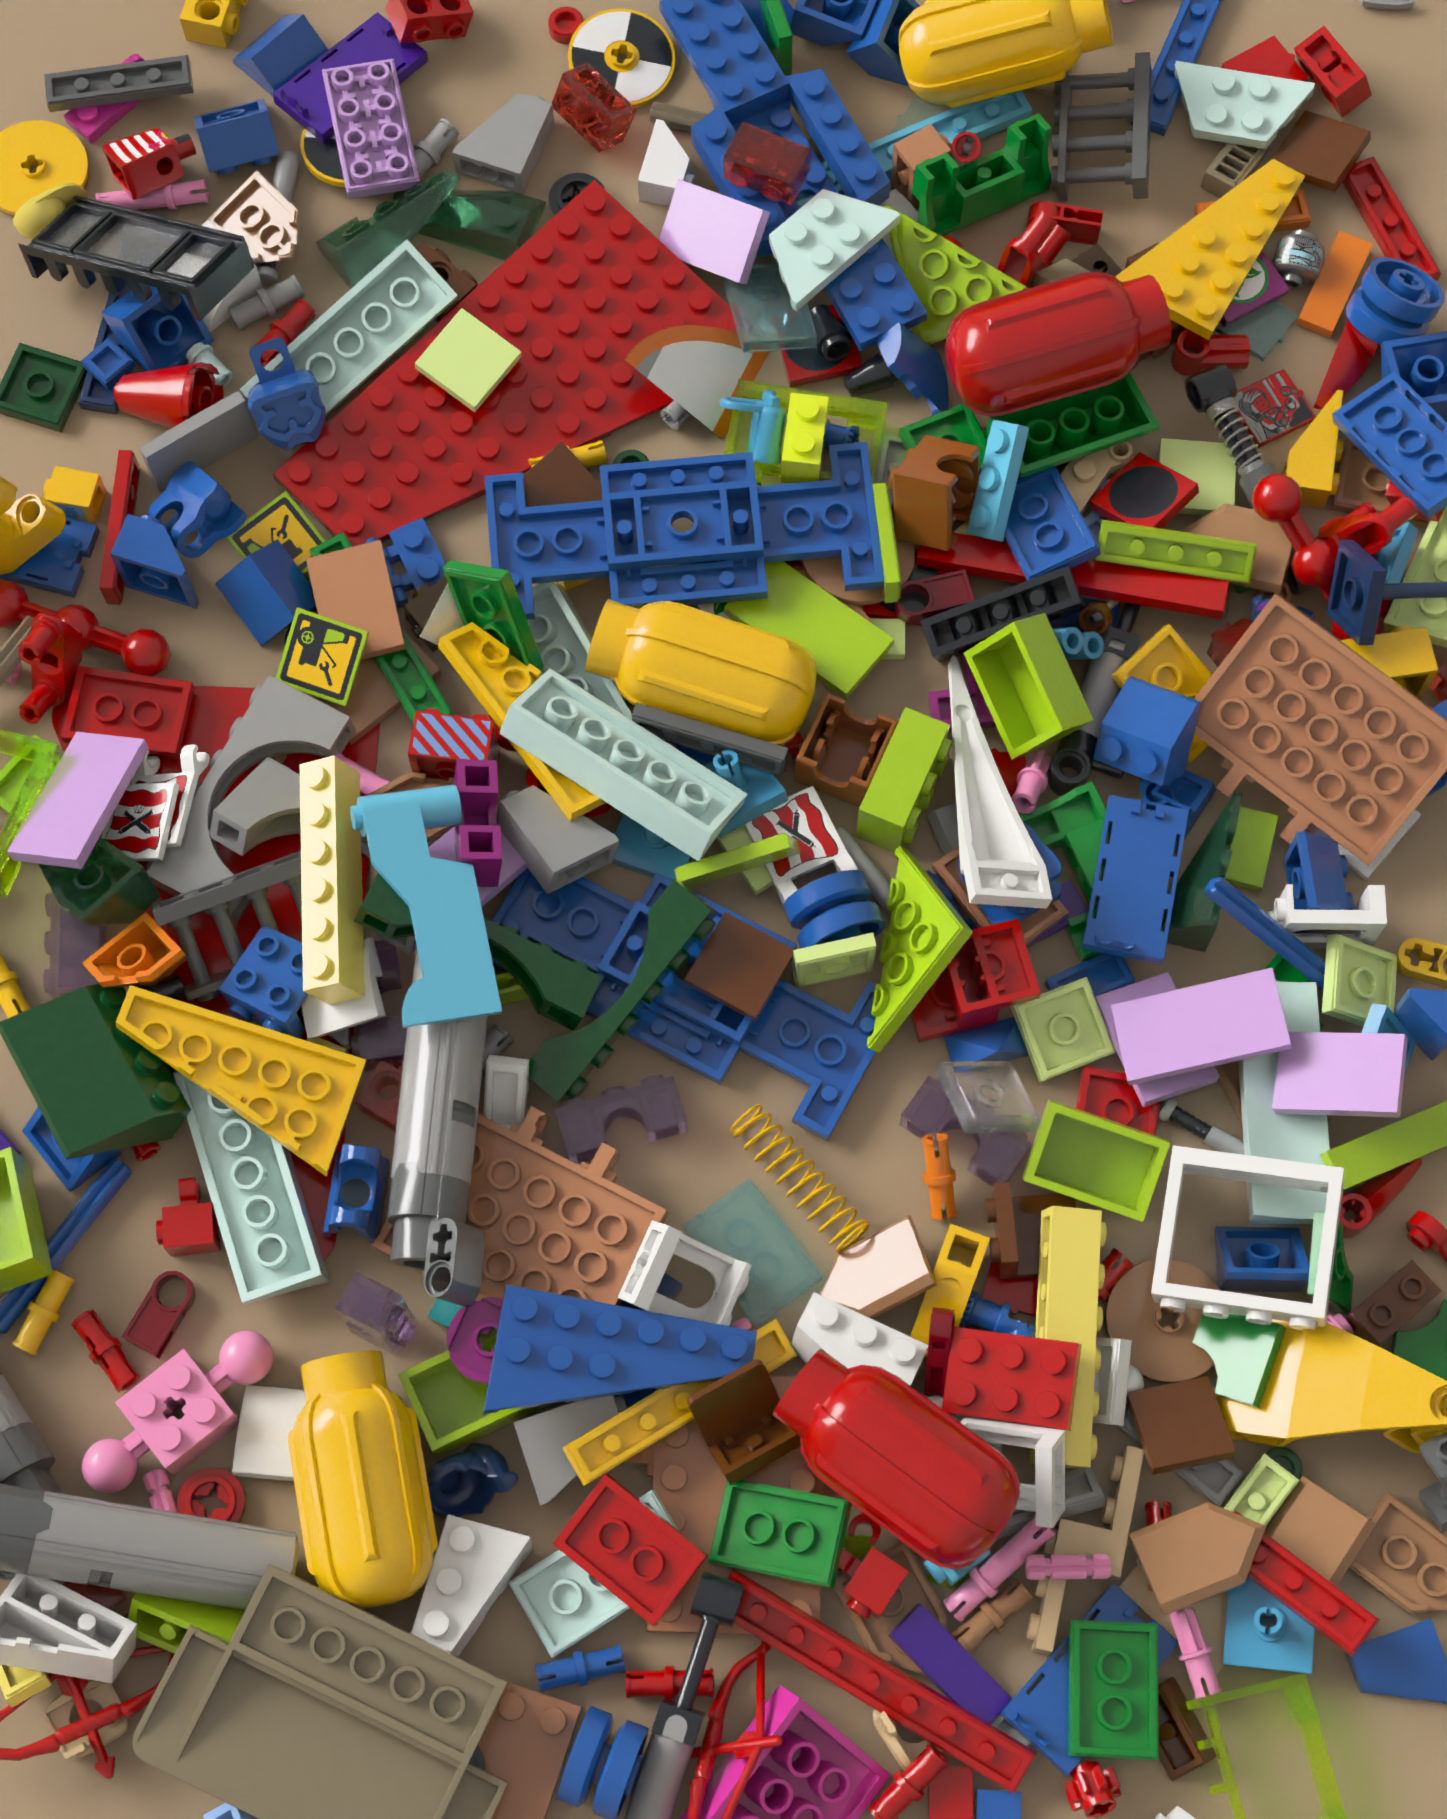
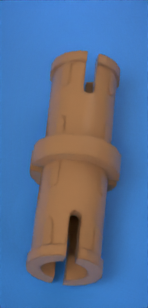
M1015 1578L988 1603L983 1601L978 1606L979 1611L956 1631L952 1632L951 1635L971 1655L988 1637L992 1636L996 1631L1000 1634L1007 1628L1005 1623L1034 1599L1025 1586Z

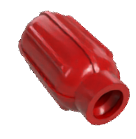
M1099 271L1076 274L979 302L963 309L952 319L947 330L945 356L949 375L958 396L962 398L965 406L974 413L989 417L1010 414L1109 385L1123 378L1134 367L1139 354L1160 349L1170 344L1172 337L1170 314L1163 291L1155 277L1150 274L1125 282H1121L1111 274Z
M819 1349L795 1377L773 1412L775 1418L800 1436L803 1457L808 1467L822 1482L924 1559L939 1567L959 1569L968 1567L975 1560L979 1559L995 1543L1009 1523L1016 1508L1021 1491L1020 1480L1012 1463L1001 1452L897 1375L881 1367L859 1365L847 1368L823 1349Z

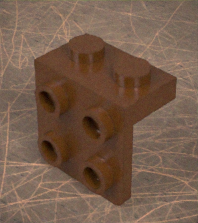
M1010 1182L993 1183L992 1198H985L987 1223H994L995 1237L989 1240L991 1263L998 1262L1000 1279L1038 1277L1041 1211L1051 1206L1076 1208L1075 1198L1060 1193L1012 1197Z
M758 1359L706 1386L687 1399V1405L704 1441L730 1486L801 1446L800 1436L773 1416L780 1398L765 1365Z

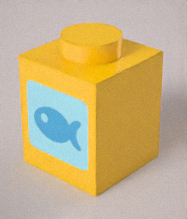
M55 466L51 479L45 481L43 499L61 508L68 518L97 525L107 493L100 475Z

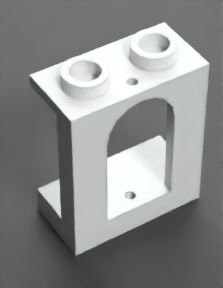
M1286 884L1281 896L1275 898L1274 909L1268 911V915L1310 949H1326L1327 936L1333 934L1293 932L1301 930H1353V934L1340 935L1373 946L1387 925L1385 885H1368L1354 910L1294 909L1293 884Z
M652 1220L618 1298L645 1311L730 1326L732 1309L738 1296L745 1291L748 1285V1273L752 1265L734 1259L694 1240L669 1225ZM673 1254L710 1272L714 1280V1291L710 1300L702 1307H687L656 1292Z
M965 1416L960 1423L986 1442L1035 1449V1485L1020 1483L1021 1493L1015 1509L1036 1512V1526L1053 1528L1065 1511V1430Z

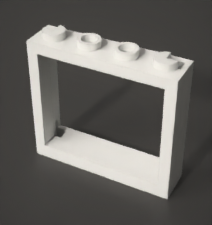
M1173 1146L1151 1289L1154 1302L1160 1303L1161 1308L1173 1309V1312H1185L1186 1307L1203 1309V1315L1219 1319L1228 1318L1229 1313L1245 1315L1246 1321L1260 1325H1271L1272 1320L1289 1322L1290 1328L1301 1331L1303 1328L1315 1330V1326L1325 1327L1345 1180L1344 1168ZM1184 1174L1327 1193L1313 1304L1168 1283Z

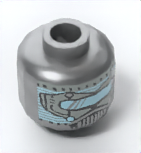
M1293 230L1289 235L1283 236L1278 241L1272 264L1289 288L1301 289L1303 285L1311 284L1318 279L1325 256V248L1319 242V237L1314 233L1304 230Z

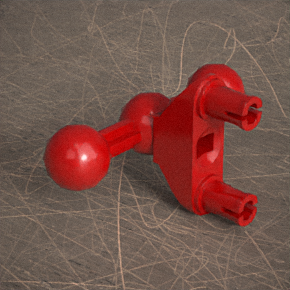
M1039 210L1020 238L1016 236L1015 239H1011L1002 253L997 269L1031 288L1034 285L1035 272L1053 264L1052 262L1071 237V234L1059 226L1054 219ZM941 235L942 237L946 238L947 240L951 241L957 246L963 248V246L959 243L957 239L950 237L948 235Z
M1270 474L1259 481L1253 490L1252 496L1255 512L1263 520L1278 523L1296 552L1292 562L1295 577L1303 585L1319 588L1327 603L1329 601L1339 541L1354 540L1367 553L1373 555L1392 542L1394 531L1418 514L1416 505L1407 496L1400 497L1381 513H1377L1370 503L1365 502L1347 516L1333 518L1319 529L1318 535L1314 537L1298 511L1301 508L1302 493L1299 484L1292 477L1284 474ZM1380 618L1378 619L1375 635L1381 634L1382 624ZM1333 621L1331 631L1339 640L1352 639Z
M0 580V628L10 629L21 624L26 616L34 617L31 623V633L18 646L19 657L24 662L31 664L32 692L19 706V709H21L19 715L25 722L38 724L51 706L60 705L66 699L73 687L77 668L82 661V652L92 646L121 655L126 668L134 674L155 676L167 667L171 656L169 644L165 637L157 631L141 628L127 636L99 626L94 612L84 605L70 604L55 611L29 602L24 588L15 582Z

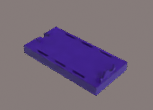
M377 12L273 93L274 103L324 144L335 134L322 69L394 58L400 84L428 62L427 51L416 42L399 43L391 22Z

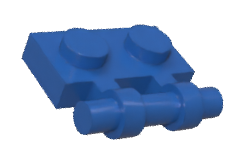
M423 517L389 532V538L393 545L387 548L384 547L397 608H401L408 603L405 592L412 589L416 591L429 582L433 585L445 577L442 567L446 563ZM372 537L367 539L365 543L377 541L379 539H377V537ZM401 561L406 574L396 575L391 564Z

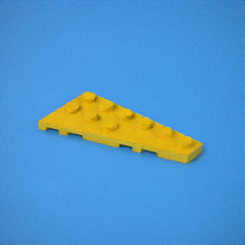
M129 986L116 1020V1028L327 1177L366 1065V1059L135 986Z

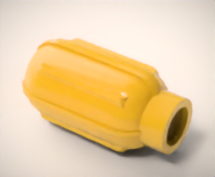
M926 0L924 5L912 11L899 29L900 60L910 89L923 101L933 105H947L950 108L1063 80L1066 73L1077 64L1083 53L1114 46L1107 0Z
M608 599L599 617L585 665L586 672L615 681L619 693L633 705H636V702L780 746L791 741L803 725L815 693L817 665L812 654L801 644L789 638L672 601L648 603L642 608L637 609Z
M379 1350L348 1352L309 1361L300 1367L306 1405L298 1413L294 1428L288 1434V1445L308 1571L311 1575L315 1576L319 1588L361 1609L399 1602L413 1596L427 1582L433 1568L434 1552L438 1547L416 1413L413 1409L408 1408L398 1394L388 1389L383 1354Z

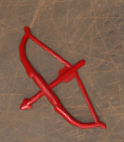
M764 1641L761 1642L757 1649L732 1666L721 1682L718 1693L708 1711L707 1716L709 1720L702 1746L694 1747L690 1759L698 1758L694 1775L695 1779L690 1782L689 1786L690 1803L688 1819H700L704 1797L708 1783L712 1778L717 1755L734 1753L737 1760L748 1758L721 1818L731 1819L762 1749L782 1745L783 1739L781 1736L765 1737V1655L771 1649V1646ZM757 1661L756 1731L742 1733L736 1741L720 1743L724 1729L723 1721L732 1688L742 1672Z
M155 1645L135 1648L129 1658L167 1652V1650ZM170 1652V1658H169L168 1666H169V1664H170V1662H171L173 1656L175 1655V1654L172 1653V1652ZM49 1673L50 1682L55 1679L57 1680L62 1695L73 1697L81 1719L59 1728L54 1734L17 1749L0 1748V1760L21 1761L38 1755L55 1753L60 1749V1745H66L88 1735L98 1761L93 1765L94 1769L105 1778L111 1779L114 1775L115 1756L108 1757L98 1730L115 1721H119L123 1716L129 1719L148 1705L161 1679L155 1686L120 1704H112L91 1714L83 1695V1691L88 1685L87 1679ZM30 1698L14 1707L8 1705L0 1711V1722Z

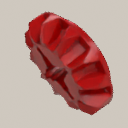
M205 1468L193 1473L182 1484L177 1497V1512L206 1518L208 1516V1518L237 1523L245 1512L246 1494L239 1480L230 1472L220 1468ZM218 1485L217 1498L225 1505H228V1507L214 1508L212 1514L208 1516L206 1515L207 1508L195 1500V1498L210 1497Z

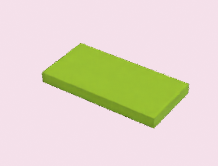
M784 561L765 563L768 598L728 602L724 607V614L736 622L789 638L801 644L812 654L817 665L816 679L847 700L894 646V638Z

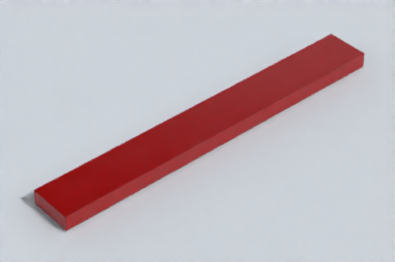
M952 532L953 535L958 536V539L948 551L923 545L919 546L916 565L952 572L966 569V573L969 575L1014 583L1027 581L1006 541L1001 542ZM1095 558L1071 568L1081 595L1222 620L1229 585L1227 580L1098 561Z
M733 1568L727 1579L745 1585L734 1624L880 1713L885 1711L890 1719L1013 1794L1015 1793L1034 1760L1036 1751Z

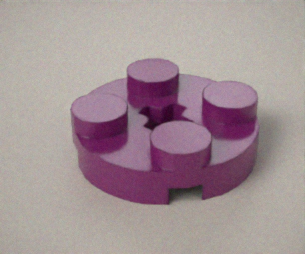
M482 1298L481 1301L464 1306L455 1314L448 1327L446 1340L452 1362L464 1377L478 1384L488 1385L494 1348L490 1352L483 1351L484 1345L478 1339L481 1334L489 1335L491 1330H498L502 1298Z

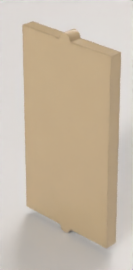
M1136 1558L1135 1568L1119 1585V1588L1140 1606L1139 1609L1151 1620L1154 1619L1177 1640L1170 1620V1614L1163 1616L1154 1593L1148 1590L1149 1582L1139 1559ZM1228 1591L1185 1607L1195 1610L1206 1646L1212 1647L1213 1651L1209 1652L1216 1676L1224 1667L1223 1657Z

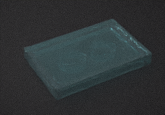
M778 263L753 265L746 285L722 276L743 352L816 348L818 337L808 304L806 303L797 312L792 308L790 295L785 282L783 283Z
M750 1178L683 1225V1229L690 1238L734 1259L752 1265L748 1273V1285L736 1301L755 1327L823 1279V1275Z

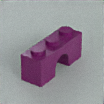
M456 759L453 785H456L459 793L462 813L461 824L454 826L456 862L473 865L477 887H498L502 865L501 827L496 826L499 793L497 760Z

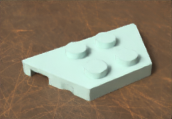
M1176 61L1174 70L1175 78L1178 79L1182 91V101L1189 115V124L1193 137L1266 149L1277 137V132L1281 128L1286 127L1293 119L1295 111L1306 99L1309 100L1313 96L1315 83L1180 61Z
M822 189L769 234V244L774 258L778 261L779 272L783 283L785 282L788 289L792 308L797 312L900 223V214L885 207Z

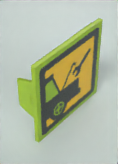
M286 491L247 519L234 533L226 537L242 559L278 539L303 574L308 572L306 558L312 557L310 549L326 541Z
M297 607L276 679L302 692L347 706L369 631Z

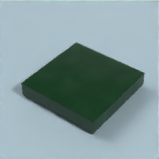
M19 343L0 383V414L62 433L83 388L87 370L83 367L81 361Z

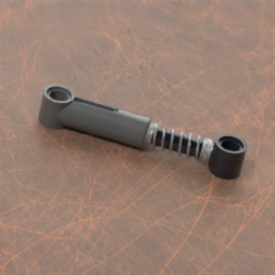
M1220 363L1186 378L1185 390L1193 408L1199 413H1207L1209 419L1212 422H1216L1214 428L1220 430L1219 438L1225 439L1224 447L1230 449L1228 455L1234 457L1233 464L1239 466L1238 474L1241 475L1239 485L1251 508L1254 509L1252 504L1254 488L1262 478L1278 473L1273 464H1267L1268 462L1265 459H1261L1263 454H1258L1256 450L1258 444H1253L1251 441L1253 435H1248V426L1244 427L1242 423L1244 418H1239L1237 414L1239 409L1233 400L1237 395L1235 380L1228 367ZM1293 549L1284 582L1289 586L1291 592L1297 595L1311 587L1303 585L1295 577L1292 562L1296 551Z

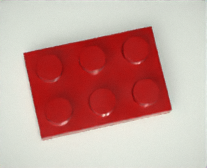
M78 666L61 738L64 743H70L76 732L145 739L149 747L148 755L178 759L195 687L190 681Z
M953 1327L942 1409L948 1414L1070 1431L1082 1345L1074 1342Z
M609 1474L603 1475L553 1542L554 1546L653 1627L658 1625L709 1556V1554Z

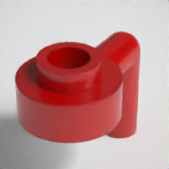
M1416 1211L1406 1223V1228L1409 1231L1408 1239L1414 1246L1424 1252H1427L1429 1249L1437 1252L1447 1263V1230L1428 1213Z

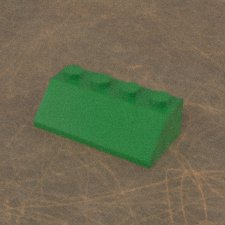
M1128 372L1123 378L1109 385L1010 414L989 417L985 436L988 439L992 420L1029 427L1018 477L1022 478L1159 431L1160 425L1131 373Z

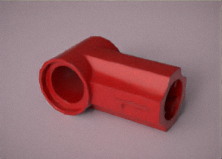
M1186 329L1178 337L1171 356V364L1176 372L1184 376H1192L1199 373L1201 369H1208L1220 363L1225 364L1228 369H1247L1250 341L1246 334L1211 335L1210 339L1207 340ZM1185 350H1192L1196 355L1189 354Z

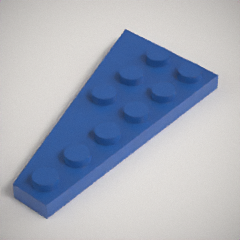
M506 1285L483 1414L519 1407L521 1409L537 1407L540 1404L561 1401L572 1402L628 1394L633 1391L652 1388L655 1390L670 1388L673 1385L694 1382L699 1384L717 1381L753 1361L757 1331Z

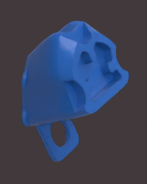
M274 338L252 346L249 350V355L260 384L254 386L249 391L247 408L257 424L260 435L283 450H291L303 442L311 443L316 441L324 424L326 409L321 400L319 383L310 370H295L287 345L282 338ZM268 349L279 351L283 357L282 366L275 371L266 370L260 362L262 353Z

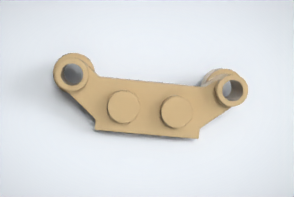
M1127 441L1071 460L1060 476L1081 514L1084 513L1090 504L1089 500L1097 494L1107 477L1109 479L1113 478L1134 458L1130 442Z

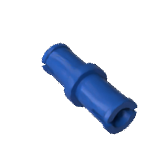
M620 1644L582 1654L581 1650L573 1652V1657L540 1665L535 1664L538 1678L555 1674L554 1676L538 1679L540 1692L579 1683V1686L582 1687L588 1685V1680L617 1673H626L623 1659L606 1663L607 1661L623 1658Z

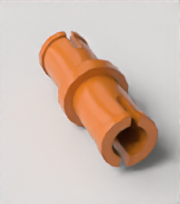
M936 1133L938 1150H934L932 1134L923 1136L921 1140L926 1164L923 1182L925 1185H928L931 1218L943 1220L941 1204L945 1203L947 1220L952 1219L958 1213L953 1189V1182L956 1181V1171L951 1168L948 1147L949 1138L947 1134Z

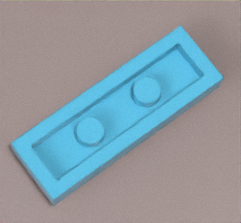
M992 420L967 534L1003 542L1029 427Z

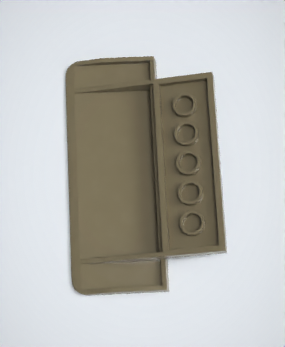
M268 1564L229 1643L194 1625L189 1626L134 1732L132 1745L135 1754L143 1762L258 1819H491L508 1781L469 1763L501 1697L507 1680L353 1604L347 1603L272 1564Z

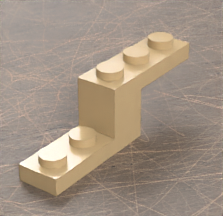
M1127 1446L1123 1450L1122 1456H1114L1110 1473V1480L1117 1482L1114 1498H1106V1506H1104L1102 1523L1109 1524L1108 1529L1060 1518L1056 1523L1055 1529L1053 1528L1056 1535L1044 1543L1043 1553L1050 1554V1556L1056 1554H1086V1558H1091L1092 1554H1108L1111 1559L1112 1569L1111 1576L1106 1580L1117 1581L1121 1577L1144 1455L1143 1449ZM1045 1576L1044 1580H1037L1035 1596L1042 1597L1039 1614L1031 1613L1026 1639L1033 1640L1032 1652L1049 1655L1053 1652L1067 1579L1051 1580L1050 1576Z

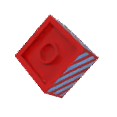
M426 708L425 712L415 711L408 748V758L412 772L424 773L427 778L449 781V777L454 778L456 759L497 760L498 768L500 748L495 721L488 719L487 715L474 714L473 717L440 714L439 709Z

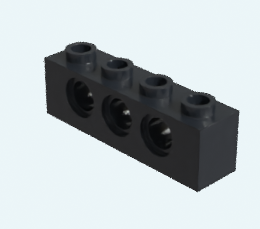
M1066 566L923 619L921 624L933 658L942 663L950 660L953 655L955 657L961 656L962 652H966L1014 621L1045 613L1050 623L1082 611L1085 608V604L1075 575L1070 567Z

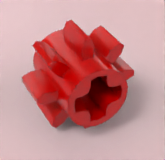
M1087 1761L1077 1765L1070 1772L1072 1781L1064 1784L1067 1790L1065 1793L1072 1811L1075 1812L1083 1808L1088 1818L1102 1817L1113 1811L1117 1805L1115 1798L1122 1795L1119 1789L1121 1785L1114 1768L1110 1767L1103 1771L1098 1761Z

